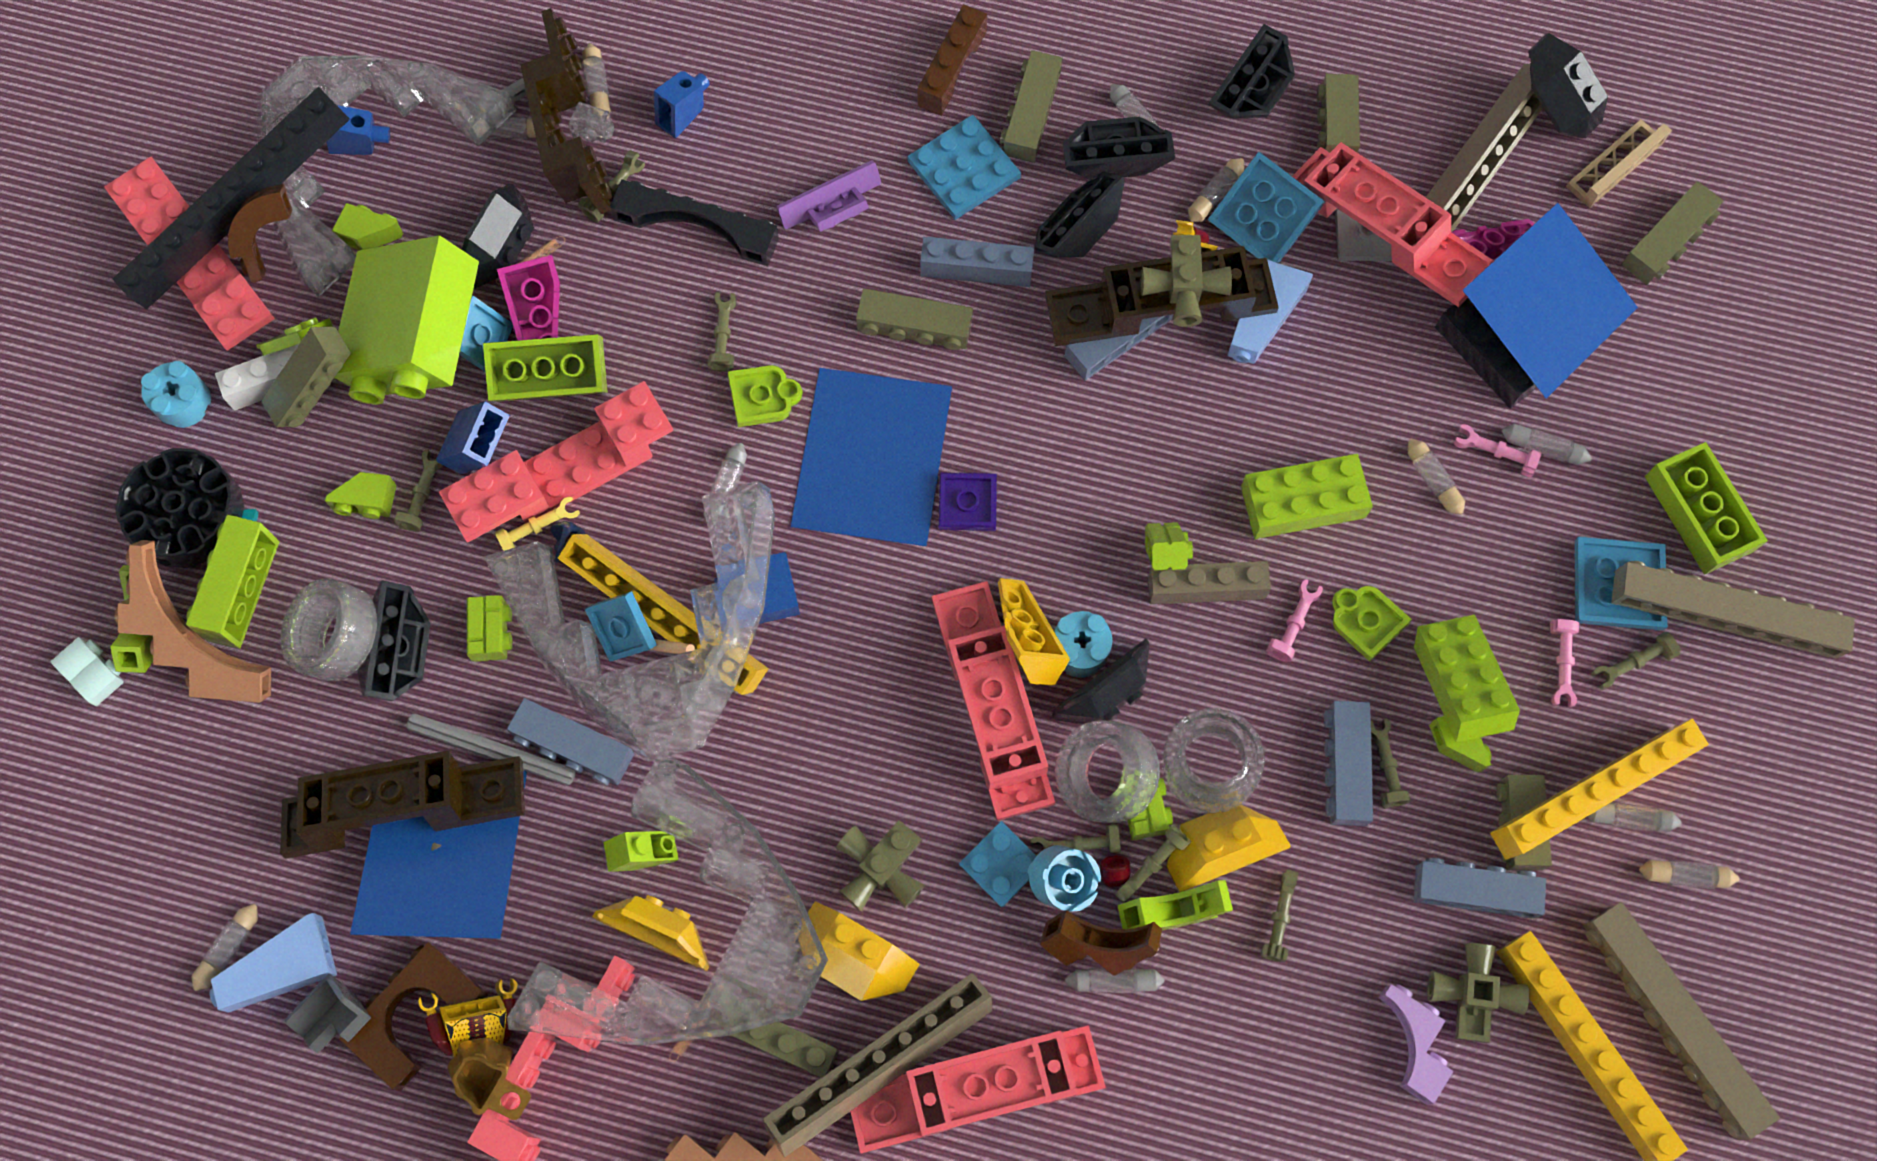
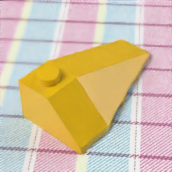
M1000 578L998 587L1006 636L1020 667L1030 684L1055 685L1069 663L1070 657L1026 583L1022 580Z

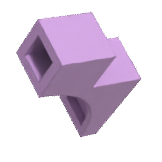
M1391 984L1383 989L1378 998L1386 1003L1395 1013L1407 1038L1408 1065L1400 1087L1424 1104H1434L1454 1072L1446 1066L1448 1062L1444 1058L1433 1052L1430 1055L1426 1053L1445 1020L1438 1016L1440 1012L1430 1004L1425 1002L1420 1004L1411 998L1413 994L1408 989L1399 984H1396V986Z

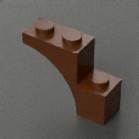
M1065 910L1046 922L1040 946L1065 966L1077 960H1083L1088 955L1109 973L1116 976L1124 970L1132 969L1140 961L1151 958L1158 952L1162 928L1155 922L1132 929L1105 928L1088 923Z

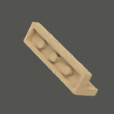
M1640 119L1568 182L1566 188L1587 207L1591 208L1657 150L1672 130L1667 125L1662 124L1654 131ZM1638 130L1647 137L1642 143L1634 142V134ZM1616 149H1629V154L1624 159L1616 158ZM1598 165H1611V170L1606 175H1599ZM1581 180L1593 181V186L1587 193L1577 185Z

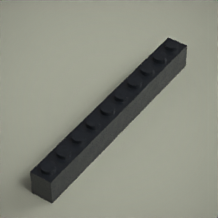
M318 86L113 278V281L128 298L148 309L229 233L236 213L247 198L259 190L282 184L344 126L350 118Z

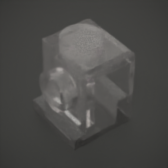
M582 102L578 103L568 123L573 138L581 135L584 139L591 142L596 140L605 143L607 139L612 137L614 131V124L612 123L609 111Z

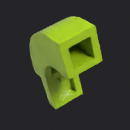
M123 565L119 569V576L124 600L129 599L126 591V584L129 579V566ZM120 633L110 646L115 672L145 673L153 662V655L150 652L153 636Z
M1218 880L1179 893L1138 898L1117 905L1123 929L1142 927L1155 922L1162 930L1214 919L1218 915L1233 911L1226 880Z

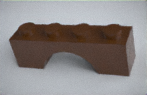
M964 4L962 5L917 88L918 107L940 116L943 115L953 96L956 81L964 62L971 52L976 53L987 32V13Z

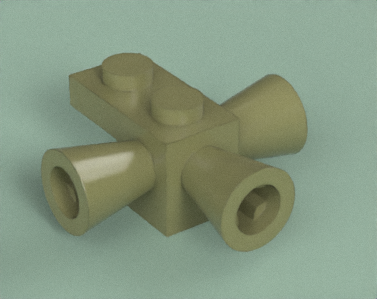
M1171 235L1170 272L1142 267L1141 295L1169 291L1170 303H1176L1173 323L1180 327H1193L1202 322L1198 305L1202 290L1230 296L1232 286L1231 267L1202 272L1200 235Z
M898 820L873 848L856 825L853 826L840 840L836 849L861 862L859 864V871L862 874L839 890V893L856 909L862 912L875 887L877 886L883 891L888 886L906 909L921 893L925 885L901 872L902 864L920 845L922 839Z
M1465 943L1468 973L1456 979L1432 970L1427 983V998L1429 1002L1458 1000L1455 1039L1487 1044L1490 1043L1491 1012L1501 1007L1525 1015L1529 1004V988L1527 984L1500 985V977L1489 975L1496 951L1495 946L1481 943Z

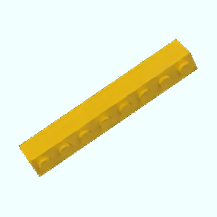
M573 534L558 557L560 561L610 598L632 591L650 628L668 641L694 645L695 652L689 657L740 695L753 693L769 668L589 535Z
M1693 718L1677 724L1490 832V835L1505 860L1522 855L1709 744Z
M1531 931L1526 932L1496 951L1517 983L1528 985L1530 1001L1643 1160L1673 1161L1686 1152L1688 1148Z

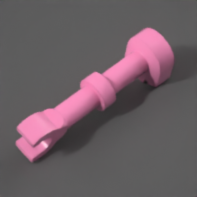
M1461 425L1459 432L1465 434L1467 439L1456 437L1454 442L1456 447H1477L1494 453L1493 457L1499 459L1505 457L1524 464L1521 474L1530 478L1533 476L1542 452L1532 449L1529 453H1525L1506 446V442L1499 441L1497 443L1480 437L1469 425Z
M1306 579L1299 587L1300 600L1293 615H1290L1286 621L1288 626L1281 641L1272 638L1266 650L1268 652L1267 655L1283 662L1292 661L1295 650L1291 646L1298 631L1302 630L1305 625L1304 618L1311 603L1319 599L1323 591V587L1319 586L1315 593H1309L1306 589L1309 580Z
M1557 619L1550 622V633L1560 635V654L1556 657V665L1559 666V680L1557 691L1551 697L1552 706L1560 704L1561 695L1568 699V708L1574 707L1577 703L1576 694L1572 691L1571 666L1575 665V658L1572 657V635L1579 632V622L1574 620Z

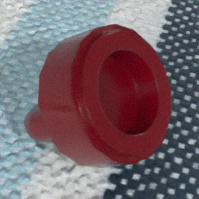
M1119 855L1103 859L1100 863L1103 883L1109 887L1125 884L1131 874L1130 861L1126 857Z

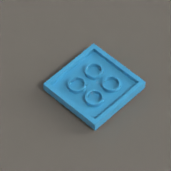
M974 115L966 118L907 156L908 163L954 220L1021 178L1019 169Z
M1258 152L1208 220L1238 244L1244 246L1256 258H1267L1269 261L1279 263L1325 204V201L1261 152Z
M1577 537L1575 539V621L1580 624L1664 631L1668 627L1667 617L1612 604L1611 601L1615 570L1629 561H1640L1645 563L1647 567L1655 569L1666 568V544Z

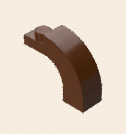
M284 184L267 187L252 194L241 205L231 223L228 234L230 258L242 257L240 259L241 268L244 274L249 275L251 283L262 281L266 273L256 241L257 231L268 223L289 219L293 211Z

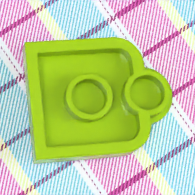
M317 317L284 329V334L256 344L257 349L260 348L264 356L300 344L311 327H333L330 318L318 322Z
M770 365L728 371V381L738 427L782 421L790 415L791 406L799 403L802 398L800 384L793 379H787L785 372L778 366Z
M1364 586L1357 591L1349 588L1341 589L1334 594L1332 599V607L1335 611L1333 617L1334 629L1369 662L1412 621L1407 614L1380 590L1372 586Z

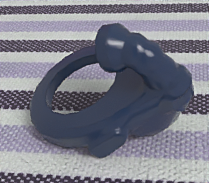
M563 521L550 527L552 535L557 540L554 545V550L556 551L554 562H561L558 557L567 544L569 533L585 534L582 528L571 521Z

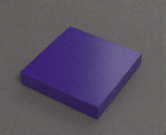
M940 473L939 530L996 531L997 474Z

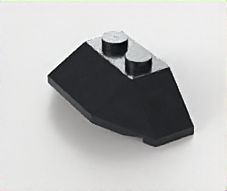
M1263 24L1214 94L1208 106L1231 119L1267 118L1295 77L1292 57L1288 47V37Z
M1547 33L1528 50L1529 58L1531 59V88L1558 133L1584 139L1603 122L1608 95L1583 53L1554 35Z
M1142 117L1086 121L1062 144L1066 170L1089 180L1096 179L1097 175L1103 171L1123 177L1145 176L1175 159L1172 132L1166 129L1163 130Z
M1103 171L1097 175L1096 179L1090 180L1072 191L1037 229L1036 243L1034 245L1036 251L1053 257H1084L1118 220L1125 182L1123 176Z
M508 183L506 186L500 187L490 194L464 239L462 250L479 261L473 289L499 278L497 269L513 265L534 230L526 200L514 184Z
M384 580L379 582L365 619L357 671L361 693L364 697L392 702L423 680L431 622L414 596L415 593L411 586Z
M1146 638L1094 679L1055 707L1052 717L1056 721L1099 725L1102 721L1109 723L1121 713L1118 710L1126 703L1130 706L1133 705L1144 695L1141 691L1146 684L1150 642Z

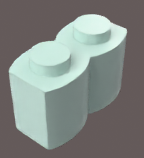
M78 637L50 662L89 703L97 707L124 681L119 676L121 672H115L114 662L110 659L105 662L100 656L103 650L93 640L89 639L86 642Z

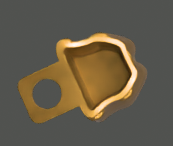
M479 1038L462 1042L458 1047L457 1056L448 1063V1072L455 1086L456 1095L472 1106L474 1114L481 1115L489 1108L511 1120H517L529 1103L531 1094L529 1091L505 1079L513 1055L512 1048L499 1044L490 1038ZM507 1092H514L519 1095L521 1102L517 1108L507 1109L501 1103L502 1096Z

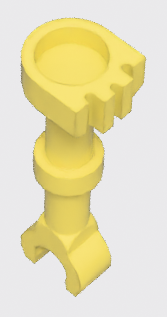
M564 498L560 502L559 507L537 518L533 516L528 519L529 522L509 532L503 528L494 532L506 556L517 551L513 542L533 532L538 534L542 532L541 528L564 517H577L580 514L579 510L573 513H568L565 510V505L571 502L573 498Z

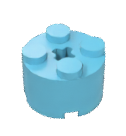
M174 361L159 365L142 377L143 401L165 424L185 428L198 423L205 416V410L208 404L210 405L211 403L210 390L202 379L183 362Z
M1085 611L1074 612L1060 619L1054 632L1070 657V661L1064 671L1066 674L1078 678L1094 675L1107 662L1112 647V634L1105 619L1100 615ZM1077 641H1083L1086 644V648H1080V644Z
M1063 845L1050 846L1041 851L1029 865L1027 871L1030 886L1036 898L1048 906L1063 911L1077 912L1088 907L1096 898L1098 893L1096 892L1097 885L1101 879L1100 869L1092 856L1081 850Z

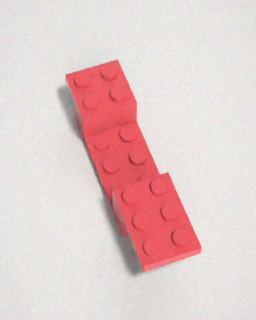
M1342 142L1331 153L1320 147L1292 176L1325 201V204L1318 213L1328 218L1336 209H1339L1391 244L1392 263L1457 307H1460L1468 298L1463 289L1494 262V260L1451 233V214Z
M152 156L104 186L147 245L155 240L190 207ZM218 244L176 282L227 351L275 319Z
M643 381L595 407L594 410L599 422L523 462L518 451L515 450L438 491L466 542L468 543L518 515L527 523L529 518L533 516L537 518L559 507L560 502L564 498L572 497V501L651 459L653 456L649 444L671 433L673 428L646 382Z
M988 581L931 596L955 681H959L981 755L980 766L996 820H1004L1055 805L1054 796L1047 777L1049 767L1016 658L1007 640L1005 625L1001 626Z
M614 955L584 1012L549 995L512 1061L505 1079L525 1090L527 1087L531 1089L539 1077L540 1071L537 1069L543 1058L547 1060L555 1048L556 1042L553 1040L556 1036L586 1052H589L591 1047L596 1048L604 1035V1031L601 1029L607 1018L611 1020L619 1008L620 1003L617 1000L623 990L628 991L634 981L635 974H633L635 968L625 960ZM507 1092L501 1098L502 1105L507 1109H515L521 1102L519 1095L514 1092ZM489 1108L483 1113L467 1142L499 1161H535L541 1149L538 1147L540 1138L509 1122V1118Z
M1088 1025L1065 1032L1060 1030L906 1071L907 1074L899 1076L850 1112L860 1154L952 1130L955 1127L1098 1091L1105 1089L1106 1086Z

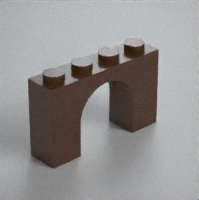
M430 942L416 948L411 954V961L404 969H398L391 975L388 980L389 985L384 991L376 993L368 1000L366 1010L371 1019L349 1042L342 1037L339 1038L392 1090L402 1091L423 1067L399 1045L392 1031L393 1014L398 1004L405 997L417 991L429 990L435 992L448 1005L483 999L488 996V993L436 945Z

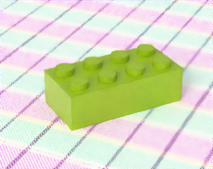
M598 334L483 343L488 401L501 402L608 393L603 337Z
M1707 442L1656 464L1644 476L1704 575L1755 552L1768 541Z
M1358 453L1246 474L1241 484L1254 539L1364 519L1373 507Z
M227 515L225 522L218 529L216 546L208 555V567L204 577L198 582L197 596L194 604L187 611L186 625L208 642L241 649L280 541L261 522Z
M1475 614L1418 626L1414 649L1456 743L1514 730L1520 712L1519 706Z

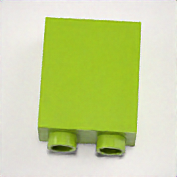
M440 235L357 251L338 330L351 354L343 364L342 369L334 377L350 386L349 396L352 399L372 405L382 404L385 395L391 394L410 399H422L425 397L427 389L453 385L479 265L478 260Z

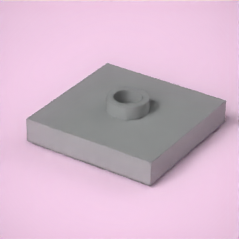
M1339 209L1335 210L1338 261H1392L1391 244Z

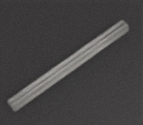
M412 714L408 718L406 727L415 733L493 760L520 756L523 761L524 771L567 786L575 778L576 772L562 764L418 714Z

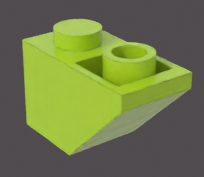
M348 203L345 204L332 229L340 244L359 251L400 239L404 234L395 217L387 213L382 215L374 213L364 205L358 204L354 206Z
M360 472L326 495L325 502L334 513L342 516H350L351 513L362 514V516L369 519H379L380 516L390 517L397 485L389 475Z
M1444 716L1436 718L1429 724L1439 753L1476 772H1482L1491 766V751L1487 744H1483L1481 737L1456 743Z
M674 831L624 832L603 842L608 872L634 871L679 860Z

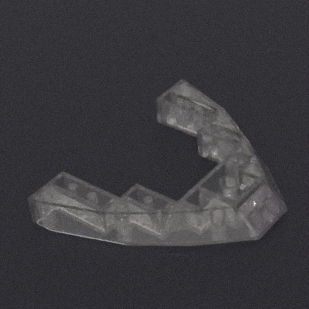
M369 55L301 56L291 62L258 93L257 143L318 86L336 105L345 107L349 106L361 93L370 87L404 118L425 100L477 146L482 144L517 109L507 92L435 64ZM301 165L282 183L285 185L293 209L291 216L287 220L272 223L300 281L317 297H320L354 265L356 255L343 240L308 209L325 190L313 175Z
M759 481L702 496L718 583L690 590L701 645L700 649L602 674L595 630L592 624L582 620L565 623L551 547L534 542L483 556L522 631L544 668L594 722L624 745L630 747L634 753L645 761L702 748L737 685L764 611L775 521L770 488Z
M660 752L632 800L631 816L708 852L700 867L699 880L751 904L701 1001L699 1002L645 975H641L628 1001L625 1002L539 961L507 1017L509 1030L642 1046L728 1036L802 1015L828 958L798 891L756 827L689 765Z

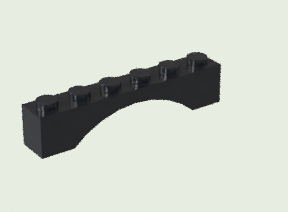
M621 179L610 205L614 221L637 228L662 222H686L700 225L725 238L736 249L742 259L767 267L779 240L777 225H774L769 220L753 219L739 211L730 212L723 210L715 204L706 205L699 203L688 196L679 197L672 195L665 189L645 187V185L638 181L629 182Z

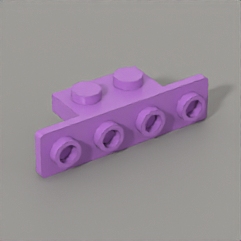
M871 160L777 205V211L783 227L789 229L810 219L821 232L869 209L862 193L881 184L877 165Z

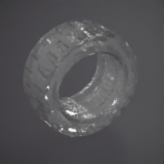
M324 578L309 583L293 599L284 617L281 629V650L286 663L298 673L324 681H339L353 674L367 658L375 639L377 614L372 599L365 591L334 579ZM337 615L333 634L325 646L328 627Z
M1205 708L1191 712L1188 716L1180 719L1178 724L1174 725L1164 746L1162 769L1164 770L1165 781L1168 783L1171 792L1188 807L1201 812L1230 811L1231 808H1237L1244 801H1247L1257 788L1263 774L1265 751L1259 734L1242 716L1220 708ZM1202 736L1222 737L1237 748L1241 755L1242 769L1235 777L1225 782L1212 783L1200 779L1189 768L1186 762L1185 749L1192 741Z
M1095 720L1077 727L1065 739L1056 760V784L1063 801L1076 815L1087 820L1102 823L1124 822L1128 819H1133L1143 812L1154 798L1160 779L1159 760L1151 741L1139 729L1117 721ZM1109 743L1116 748L1121 756L1123 774L1117 790L1108 798L1101 800L1093 793L1090 787L1088 768L1095 751L1101 745Z

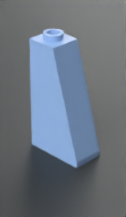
M1267 260L1279 309L1277 313L1240 318L1227 356L1232 357L1239 363L1254 364L1306 293L1313 276L1312 273Z
M315 913L304 916L212 978L213 989H210V999L214 1007L229 1013L322 981L329 973L332 976H337L323 917Z

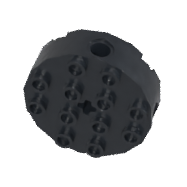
M171 448L160 452L161 455L153 457L148 462L142 461L131 470L121 485L115 507L117 521L121 525L125 538L130 544L141 540L154 541L156 562L165 567L189 568L207 562L209 553L216 546L218 529L225 522L226 516L231 515L240 518L243 516L244 502L240 486L214 458L196 449Z

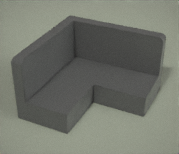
M329 973L287 1016L285 1023L301 1035L308 1047L318 1054L337 1033L349 1042L371 1019V1016L357 995Z

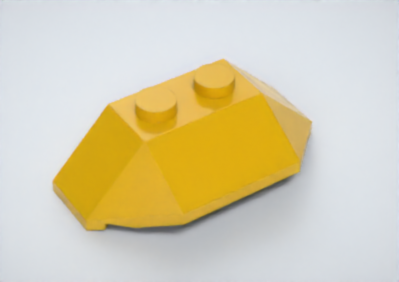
M1235 802L1181 824L1179 829L1192 842L1184 850L1176 848L1170 854L1166 866L1178 891L1183 892L1291 848V845L1276 820Z
M647 895L645 899L634 896L594 912L592 917L598 922L707 972L709 963L696 925L689 920L691 917L689 913L674 907L672 912L662 908L664 902L650 895Z
M816 901L799 926L808 969L860 1001L904 992L920 965L890 942L842 913Z

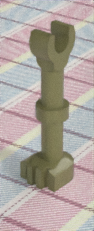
M632 150L628 151L620 171L612 180L606 182L611 190L612 197L615 196L621 179L626 181L630 175L638 173L644 168L645 163L637 159L640 156L639 153ZM589 197L582 198L577 204L581 211L593 222L598 223L604 216V214H600Z
M716 292L714 299L719 313L718 323L714 328L713 335L716 338L715 352L709 355L707 366L714 371L728 372L734 368V355L726 353V345L731 333L730 328H728L729 315L736 306V297L734 293H731L730 300L722 302L720 292Z
M425 449L422 453V460L424 462L423 472L418 485H415L412 494L414 497L408 513L397 511L394 523L400 529L412 532H419L423 524V521L419 518L425 499H428L431 491L429 487L434 474L444 466L436 462V460L430 461L431 453L429 449Z
M1664 632L1656 637L1654 645L1640 652L1636 650L1628 655L1629 658L1611 667L1599 666L1593 670L1591 675L1592 677L1597 674H1604L1607 681L1599 687L1600 690H1605L1612 686L1615 678L1634 668L1640 669L1644 667L1645 662L1660 654L1667 661H1670L1681 654V648L1669 632Z
M1384 718L1382 721V731L1376 730L1373 721H1371V737L1377 743L1381 762H1379L1380 770L1384 771L1389 792L1380 795L1382 806L1384 809L1408 804L1411 800L1409 792L1401 790L1396 768H1398L1397 759H1393L1388 741V732L1390 731L1391 724L1388 718Z
M1118 824L1106 825V836L1082 838L1079 835L1074 836V839L1046 841L1042 837L1031 839L1032 845L1041 844L1044 849L1050 846L1063 845L1081 851L1108 848L1111 853L1121 852Z
M1174 824L1165 832L1167 840L1152 856L1148 855L1143 860L1145 864L1115 894L1123 903L1137 891L1153 872L1157 873L1162 868L1161 864L1176 848L1184 850L1192 842Z
M1287 869L1286 872H1283L1277 910L1272 913L1271 918L1274 924L1270 942L1262 946L1260 954L1262 958L1276 962H1285L1287 960L1289 950L1282 947L1285 927L1290 923L1291 916L1288 913L1299 872Z

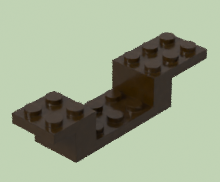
M552 8L541 11L550 54L520 65L543 173L565 203L588 195L600 214L611 211L609 199L612 198V193L608 184L604 181L607 172L601 160L597 161L592 146H587L580 136L567 141L563 130L559 126V123H562L560 112L586 103L584 91L587 90V85L579 70H582V64L578 55L575 54V49H578L576 40L572 33H567L563 18H557Z
M1244 246L1201 252L1202 272L1230 266L1232 286L1230 296L1202 290L1198 303L1200 310L1219 308L1222 321L1277 313L1279 307L1267 258L1247 260ZM1171 257L1107 266L1103 268L1101 283L1045 291L1055 347L1139 334L1142 319L1173 315L1176 303H1170L1169 291L1141 295L1142 267L1170 272Z
M448 750L298 778V796L282 799L280 854L284 859L342 849L345 848V830L424 816L434 831L525 815L523 761L520 756L460 767Z

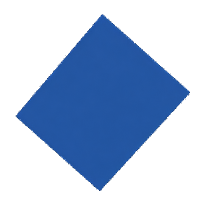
M1559 203L1554 205L1463 289L1466 296L1546 399L1638 308Z
M819 368L790 527L927 547L952 386Z
M523 770L525 790L527 771ZM424 816L372 825L350 935L501 939L520 816L441 831H434ZM433 843L441 845L440 847L432 851Z

